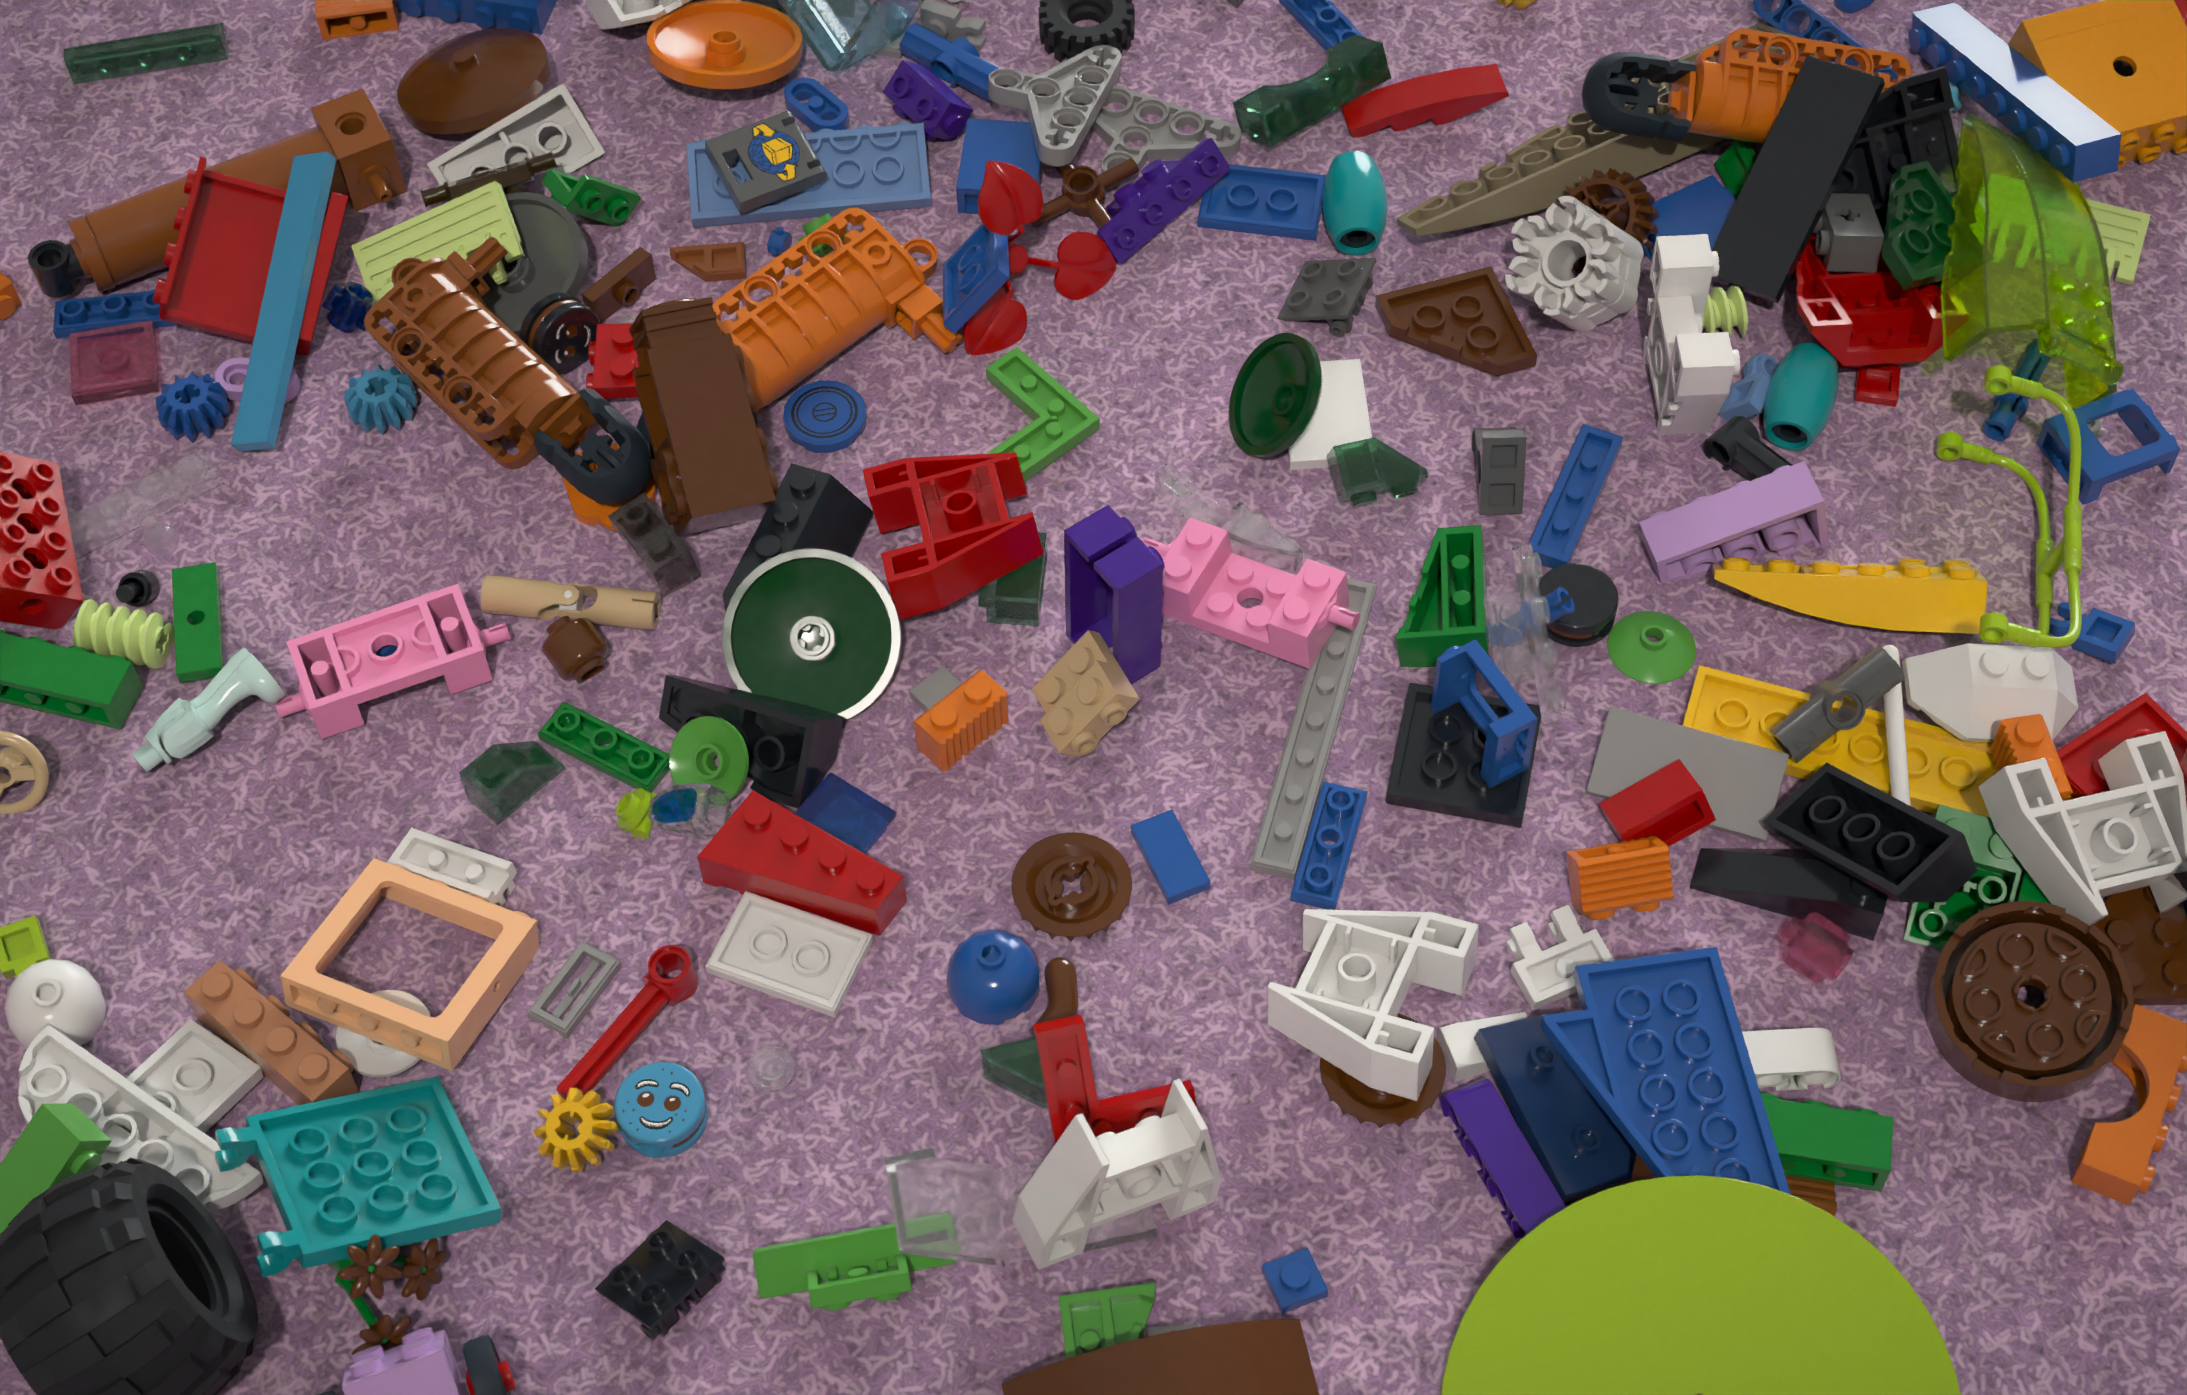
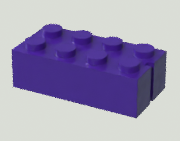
M1107 505L1064 530L1066 636L1075 644L1088 630L1099 632L1108 648L1113 647L1112 654L1132 685L1161 666L1162 597L1164 596L1162 587L1165 566L1159 552L1152 546L1147 547L1137 537L1132 523L1126 517L1120 518Z

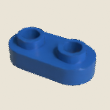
M803 77L794 79L786 85L784 98L787 110L791 111L797 119L813 132L821 129L846 130L848 128L849 114L846 104L818 81ZM808 100V102L802 103L800 101Z

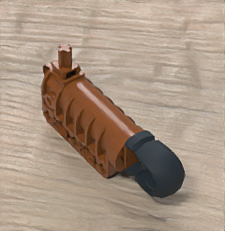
M490 236L466 260L454 251L447 257L446 261L441 257L425 262L418 258H407L397 263L391 274L394 287L366 313L364 319L366 330L391 355L392 361L403 374H408L412 382L498 464L507 469H519L529 464L540 454L548 463L555 466V469L579 492L597 503L607 505L625 503L637 496L645 488L652 476V454L649 443L643 434L593 389L583 388L577 391L496 317L481 299L490 289L482 277L508 254L507 250L496 238ZM385 317L387 320H390L398 331L392 335L384 326L379 324L381 319ZM410 349L416 352L413 355L405 356V353ZM442 369L445 374L443 379L440 380L431 372ZM457 393L463 399H466L467 402L460 405L456 404L453 400L454 395ZM493 417L495 421L489 426L483 423L482 419ZM596 421L605 432L613 437L620 447L614 451L610 447L613 440L609 435L598 436L591 432L579 444V447L583 450L582 457L580 455L572 457L568 452L581 435ZM504 437L510 444L519 449L515 456L507 453L499 443ZM593 462L598 465L594 472L588 466Z

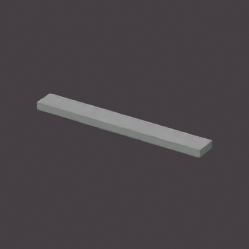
M1347 578L1349 606L1347 609L1360 613L1359 623L1354 631L1337 625L1312 668H1307L1250 862L1251 871L1295 880L1376 594L1377 584Z

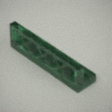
M223 22L63 49L64 61L74 85L228 60L226 31Z

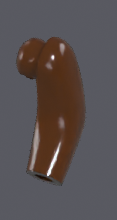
M1062 957L1054 958L1047 963L1044 970L1048 997L1047 1006L1035 1024L1075 1016L1078 1012L1076 969L1068 959ZM1032 1026L1029 1029V1032L1033 1037H1035L1034 1028Z

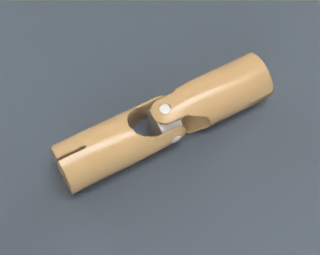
M486 575L481 588V609L485 614L535 619H553L555 616L559 618L569 616L571 620L588 618L592 624L655 631L659 618L655 617H660L661 594L659 591L573 583L561 585L547 580ZM583 596H589L596 601L590 608L585 609Z

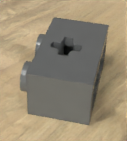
M1832 193L1813 231L1816 237L1815 247L1817 255L1822 256L1827 271L1876 273L1884 235L1869 194Z

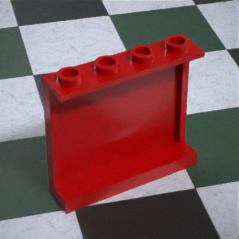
M200 156L197 171L189 169L186 177L184 193L190 196L187 206L179 205L173 229L180 232L176 243L168 242L163 266L169 267L166 280L158 279L153 302L160 304L159 319L253 343L286 191L206 170L207 158ZM332 192L330 202H327L295 354L309 355L346 213L348 196Z

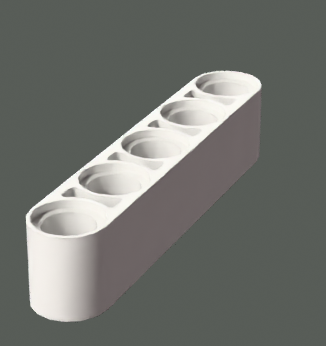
M1797 1028L1742 1032L1758 1087H1776V1091L1808 1089L1807 1085L1823 1084L1824 1088H1830L1841 1080L1833 1036L1828 1029Z

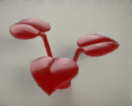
M987 161L978 197V213L986 229L998 235H1008L1009 275L1015 276L1022 273L1027 265L1057 269L1054 287L1063 297L1072 300L1086 298L1100 290L1112 278L1117 265L1105 242L1093 233L1077 231L1061 241L1057 250L1058 262L1028 256L1026 249L1013 241L1025 232L1024 224L1032 223L1041 216L1043 210L1042 191L1035 179L1023 169L1005 162ZM1009 280L1003 284L1005 291L1000 287L964 324L963 338L966 354L984 355L1008 348L1022 339L1027 327V313L1021 302L1011 299L1014 295V289Z

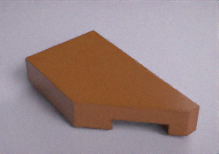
M744 242L670 247L671 259L705 282L746 279Z

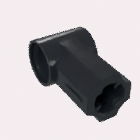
M1737 415L1731 418L1703 443V450L1708 459L1713 457L1723 465L1721 469L1726 471L1733 468L1749 481L1768 475L1779 467L1792 466L1790 462L1760 441L1759 432L1754 424L1743 416Z

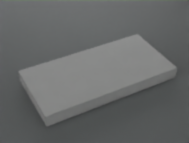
M1610 706L1586 794L1607 800L1680 759L1702 788L1716 818V821L1705 827L1765 843L1769 830L1765 828L1763 821L1775 810L1789 754Z

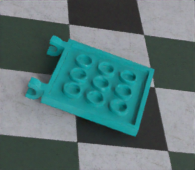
M438 1076L246 1116L245 1128L215 1130V1138L220 1148L219 1151L215 1152V1160L220 1172L238 1168L245 1163L249 1155L255 1154L287 1230L285 1232L272 1231L257 1234V1242L262 1252L261 1255L257 1256V1265L262 1277L283 1271L293 1259L297 1258L303 1269L348 1259L350 1257L347 1253V1247L350 1245L357 1246L366 1253L367 1244L374 1234L380 1237L382 1251L391 1246L399 1247L497 1224L501 1220L502 1208Z

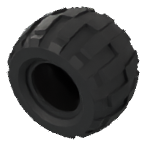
M129 1158L119 1163L108 1162L66 1177L32 1199L10 1221L8 1227L0 1235V1338L17 1369L37 1395H217L239 1373L244 1359L252 1355L255 1350L258 1334L257 1305L250 1282L235 1250L221 1227L200 1200L179 1179L157 1165L141 1159Z

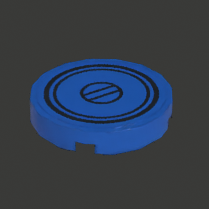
M816 381L804 385L791 394L784 405L783 422L789 439L795 444L797 442L799 445L804 446L805 450L814 453H832L845 449L855 442L854 439L860 433L862 435L866 428L867 410L861 394L850 385L838 381Z

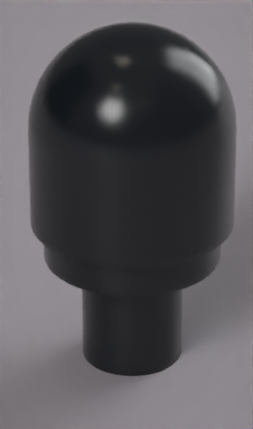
M135 570L121 578L116 590V597L119 601L130 606L139 607L145 605L158 596L160 582L157 576L149 570Z

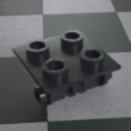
M666 1220L661 1226L651 1232L645 1241L621 1264L614 1267L609 1275L594 1289L641 1322L640 1329L653 1341L659 1334L665 1337L668 1331L680 1320L674 1310L675 1308L684 1316L690 1312L683 1301L686 1297L694 1305H698L701 1302L699 1296L703 1298L716 1284L722 1281L720 1275L726 1270L722 1264L725 1259L719 1253Z

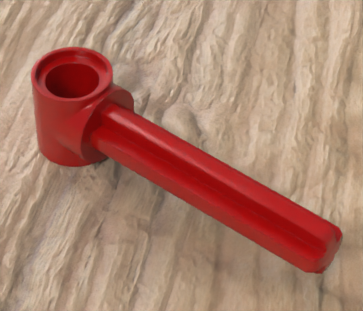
M666 945L653 952L648 961V972L642 978V982L645 985L643 989L557 1086V1092L565 1100L570 1088H578L582 1091L583 1096L592 1090L666 1004L675 1006L677 1002L685 1001L695 993L698 987V977L688 953L682 947ZM672 971H682L675 978L665 979L666 975Z

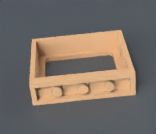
M373 858L281 974L286 1006L453 1071L538 951L540 946L537 920L530 918L523 912L511 911L490 903L480 896H472L451 888L440 880H430L412 873L400 865H391ZM381 896L495 939V942L445 1010L437 1017L426 1016L322 975L374 908Z

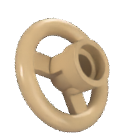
M0 731V745L10 746L0 750V767L7 768L11 775H6L0 769V798L5 788L18 784L21 781L35 780L31 792L24 799L14 803H0V814L28 811L36 807L46 794L49 783V771L46 761L38 748L26 738L15 733Z

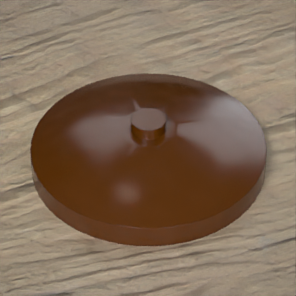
M492 28L467 33L433 48L406 71L398 86V103L406 120L421 131L433 134H459L479 130L495 124L532 102L541 93L549 80L551 62L542 41L527 31L514 28Z

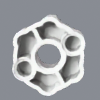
M1562 196L1559 197V201L1566 208L1562 209L1552 203L1545 213L1547 220L1535 215L1528 216V221L1521 218L1515 223L1511 234L1518 238L1512 240L1513 247L1523 257L1517 256L1513 258L1508 267L1519 274L1518 278L1505 274V280L1510 290L1538 305L1547 316L1577 332H1589L1597 325L1609 321L1616 315L1629 311L1635 305L1638 298L1637 286L1640 278V263L1643 259V247L1637 239L1609 222L1605 217L1576 198ZM1586 255V264L1583 271L1577 277L1571 279V270L1574 263Z

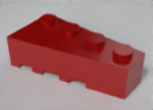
M752 791L697 856L702 880L705 884L718 888L723 886L739 891V894L742 895L747 891L878 936L883 933L907 902L903 875L755 791Z

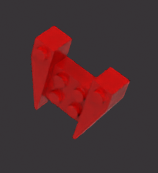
M1016 452L903 458L862 469L868 497L880 534L920 524L924 542L881 553L887 583L900 620L942 609L1044 554L1033 512L1009 518L1005 500L1027 494Z

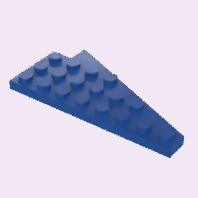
M1717 947L1576 966L1573 978L1582 1010L1544 1015L1540 1023L1542 1032L1656 1178L1667 1176L1730 1178L1768 1186L1790 1194Z

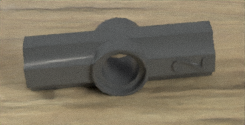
M1877 646L1835 680H1824L1818 683L1805 704L1770 730L1773 739L1785 753L1789 754V758L1797 764L1837 731L1856 727L1863 720L1866 709L1905 679L1903 676L1904 672L1885 649ZM1843 696L1842 706L1838 711L1832 713L1833 703L1837 698Z

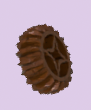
M1609 168L1604 175L1600 170L1594 169L1591 180L1579 175V186L1577 188L1566 186L1568 196L1576 198L1600 215L1603 214L1609 222L1637 239L1643 248H1653L1652 242L1647 237L1659 233L1658 227L1653 221L1660 216L1653 207L1656 203L1654 196L1647 192V186L1641 180H1635V177L1625 171L1620 174L1616 169ZM1607 198H1625L1620 202H1617L1616 200L1608 204H1603L1601 202L1602 200ZM1556 199L1557 205L1565 209L1566 207L1560 203L1559 199ZM1586 255L1579 258L1573 265V270L1578 274L1585 267Z

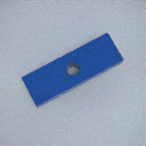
M1279 0L1280 4L1343 70L1376 56V48L1330 0Z
M155 290L55 301L53 333L56 339L179 326L180 324L159 319L160 304L153 302Z
M1323 781L1291 891L1290 901L1326 910H1336L1368 791ZM1325 841H1332V842H1334L1335 844H1326V843H1324V842H1325Z

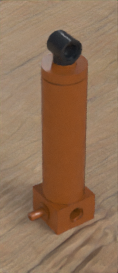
M363 88L312 107L311 111L316 127L206 168V170L286 191L294 156L330 152L336 158V164L328 202H330L332 192L346 195L356 212L377 203L387 202L391 198L407 192L392 139ZM187 176L87 213L85 217L82 215L67 221L74 237L68 244L58 240H47L35 245L28 254V263L40 290L49 297L59 298L74 292L79 286L81 278L85 277L87 279L92 277L99 293H103L115 288V285L118 287L167 268V266H163L168 242L176 243L180 232L173 229L179 205L186 207L190 196L184 193Z

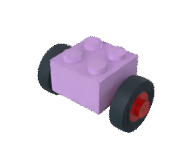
M431 1327L419 1329L402 1337V1345L383 1351L382 1345H376L353 1354V1362L346 1364L342 1381L344 1395H511L510 1392L517 1389L508 1360L500 1362L494 1343L489 1335L477 1337L463 1344V1353L467 1366L465 1383L462 1382L445 1329L433 1333ZM327 1391V1392H324V1393H321V1394H318V1395H337V1394H336L334 1391Z

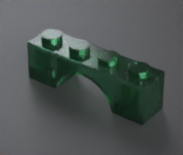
M1353 35L1326 50L1327 62L1314 74L1292 83L1263 85L1233 102L1241 134L1250 141L1271 147L1391 79V74L1383 43Z

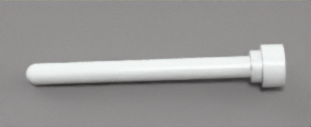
M1893 645L1884 646L1883 649L1900 667L1898 649ZM1900 682L1883 695L1890 790L1892 797L1911 806L1902 687Z

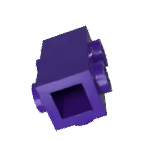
M906 60L901 61L883 90V93L894 103L892 106L893 110L902 117L913 120L915 123H924L925 138L934 142L937 138L946 141L954 140L964 130L967 119L973 112V109L927 67Z

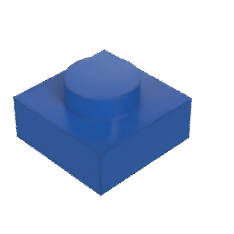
M1308 1247L1262 1265V1274L1281 1314L1328 1296V1288Z

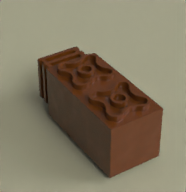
M712 297L678 299L652 306L640 311L629 329L630 335L633 337V346L637 352L639 367L633 369L632 375L655 459H651L652 475L660 493L664 519L668 526L673 525L676 536L758 519L776 500L775 495L778 494V483L769 462L766 438L763 430L756 428L752 414L756 410L753 391L747 381L741 348L739 345L734 346L731 333L722 335L720 326L717 324L716 312L713 309Z

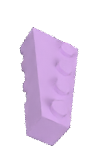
M1805 461L1792 466L1779 467L1768 475L1751 481H1741L1730 489L1711 496L1698 497L1689 504L1670 511L1657 512L1648 519L1639 522L1644 547L1661 583L1712 572L1713 564L1723 562V558L1750 559V563H1754V559L1761 553L1776 551L1778 557L1794 554L1796 552L1794 546L1812 542L1815 549L1829 546L1825 502Z

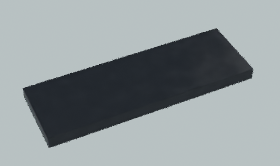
M1807 55L1712 251H1717L1719 257V273L1717 277H1712V281L1729 287L1738 286L1743 292L1779 303L1885 86L1882 77Z

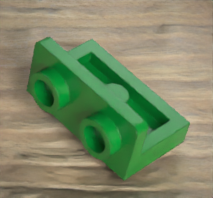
M550 168L541 180L551 192L550 198L558 201L569 212L615 227L624 224L641 200L640 195L636 191L586 174L578 178Z

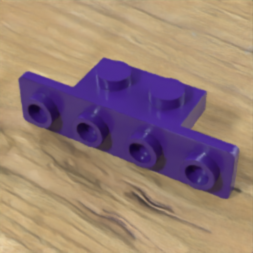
M1212 138L1203 139L1180 160L1162 161L1157 159L1149 163L1142 169L1141 173L1143 176L1135 183H1129L1121 187L1114 193L1113 197L1115 200L1105 208L1112 219L1097 231V236L1105 242L1117 264L1124 263L1230 170L1229 164Z

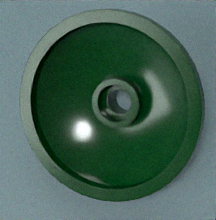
M1292 333L1276 334L1259 344L1242 365L1231 392L1229 425L1234 441L1244 452L1256 457L1275 456L1293 445L1310 425L1321 397L1322 370L1318 354L1308 340Z

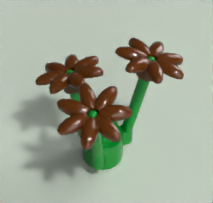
M374 1234L367 1244L366 1253L361 1248L350 1245L347 1247V1253L350 1258L327 1263L337 1272L335 1282L346 1291L369 1329H363L359 1332V1336L366 1343L357 1347L352 1352V1355L376 1345H382L383 1351L402 1345V1337L411 1333L406 1331L411 1324L410 1316L403 1317L393 1324L390 1315L386 1314L379 1322L362 1294L369 1287L373 1296L381 1299L384 1295L382 1279L396 1280L402 1276L409 1279L402 1290L401 1296L407 1298L415 1293L417 1300L423 1301L427 1296L429 1283L439 1284L442 1281V1276L436 1268L444 1263L447 1253L444 1251L437 1252V1238L430 1239L424 1250L419 1245L414 1244L411 1249V1256L406 1257L399 1254L400 1248L398 1246H391L381 1251L380 1237ZM389 1263H393V1264H395V1265H397V1266H400V1267H402V1268H401L400 1270H398V1269H396L394 1266H391V1265H388V1264H389Z

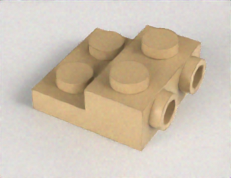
M1088 630L1032 688L1046 713L1040 721L1060 754L1075 757L1084 756L1092 752L1098 746V741L1114 725L1123 721L1128 711L1140 699L1101 634Z

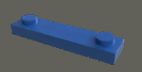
M1586 424L1582 425L1526 548V560L1550 568L1571 562L1621 450L1623 436Z

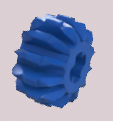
M192 370L189 376L184 379L175 375V383L162 384V394L155 397L159 422L165 428V431H170L176 440L186 435L194 443L198 433H203V435L210 439V428L224 429L223 418L230 416L226 391L220 385V382H215L209 373L199 377Z

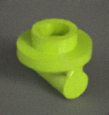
M638 788L632 793L627 792L618 802L615 811L616 816H618V827L626 832L629 831L633 837L649 839L660 797L643 788Z

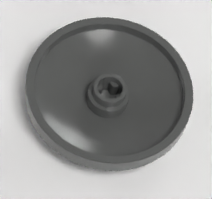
M531 192L505 194L521 238L520 245L524 256L510 263L506 261L505 256L502 258L508 279L502 284L495 283L489 271L482 277L490 289L481 299L487 305L486 307L519 338L525 316L539 300L550 294L560 292L576 297L583 283L588 265L586 238L576 219L558 201L548 196Z

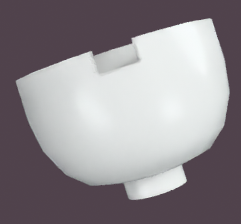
M48 959L32 964L17 975L7 991L5 1014L10 1031L25 1049H28L34 1038L47 1024L81 1046L92 1040L102 1026L107 1006L99 983L85 968L69 960Z

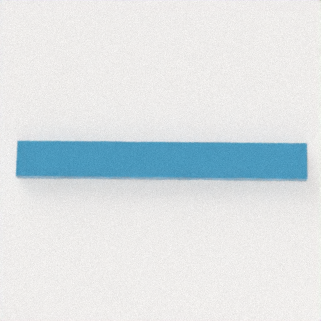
M330 152L296 155L293 158L231 445L238 451L275 449L336 164V158Z

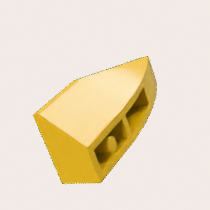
M1728 557L1723 558V564H1713L1712 574L1715 580L1758 599L1803 614L1850 625L1896 631L1979 634L1980 618L1986 611L1988 581L1976 568L1970 567L1971 562L1962 560H1944L1943 567L1926 566L1925 560L1915 558H1901L1898 561V565L1879 563L1842 565L1832 561L1795 564V561L1785 559H1770L1768 564H1750V559Z

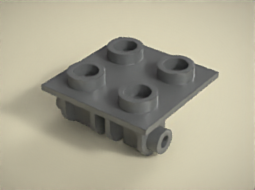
M1376 258L1305 261L1277 319L1283 321L1326 320L1329 325V331L1334 336L1342 337L1345 333H1349L1353 327V315L1357 316L1365 302V295L1373 285L1371 271L1377 261Z

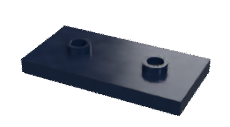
M1560 1011L1479 1029L1474 1036V1040L1524 1137L1562 1201L1567 1202L1591 1196L1603 1190L1630 1183L1637 1155L1635 1150L1542 1032L1540 1026L1542 1017L1544 1015L1558 1014Z

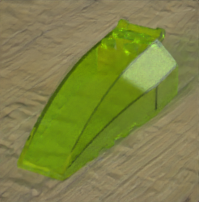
M1968 113L1962 118L1958 149L1959 165L1956 166L1955 179L1960 181L1959 191L1952 198L1951 207L1956 210L1955 222L1948 230V237L1952 239L1951 252L1945 256L1941 286L1944 359L1950 362L1990 333L2034 329L2038 331L2039 351L2050 358H2063L2066 401L2072 409L2111 396L2117 391V382L2123 374L2124 366L2123 363L2116 360L2111 292L2105 251L2096 220L2085 196L2076 182L2072 183L2020 138Z

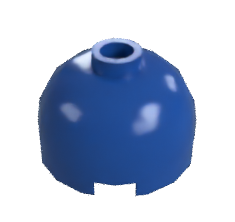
M985 930L974 933L956 947L949 959L946 984L951 1001L957 1006L959 1012L964 1017L979 1024L999 1025L1003 1024L1005 1020L1016 1018L1022 1012L1026 1013L1031 1009L1039 995L1041 975L1033 950L1022 938L1003 930Z

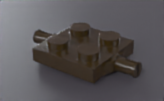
M551 151L550 153L533 158L526 157L523 161L456 180L449 184L446 181L443 182V185L420 192L426 207L447 200L451 201L493 181L501 184L504 194H510L526 189L524 182L531 180L534 174L549 170L550 168H557Z

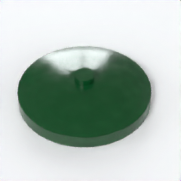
M824 549L792 550L779 554L760 564L741 582L733 594L725 613L722 629L724 659L729 674L738 690L818 708L843 716V722L864 712L882 695L892 680L898 666L902 644V631L897 608L882 582L860 562L841 553Z

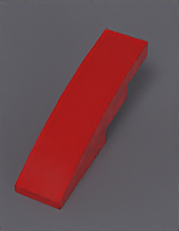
M1491 64L1457 68L1415 77L1376 89L1340 104L1352 137L1359 138L1389 125L1392 126L1394 132L1407 130L1430 119L1433 120L1435 125L1447 124L1509 97L1498 65Z

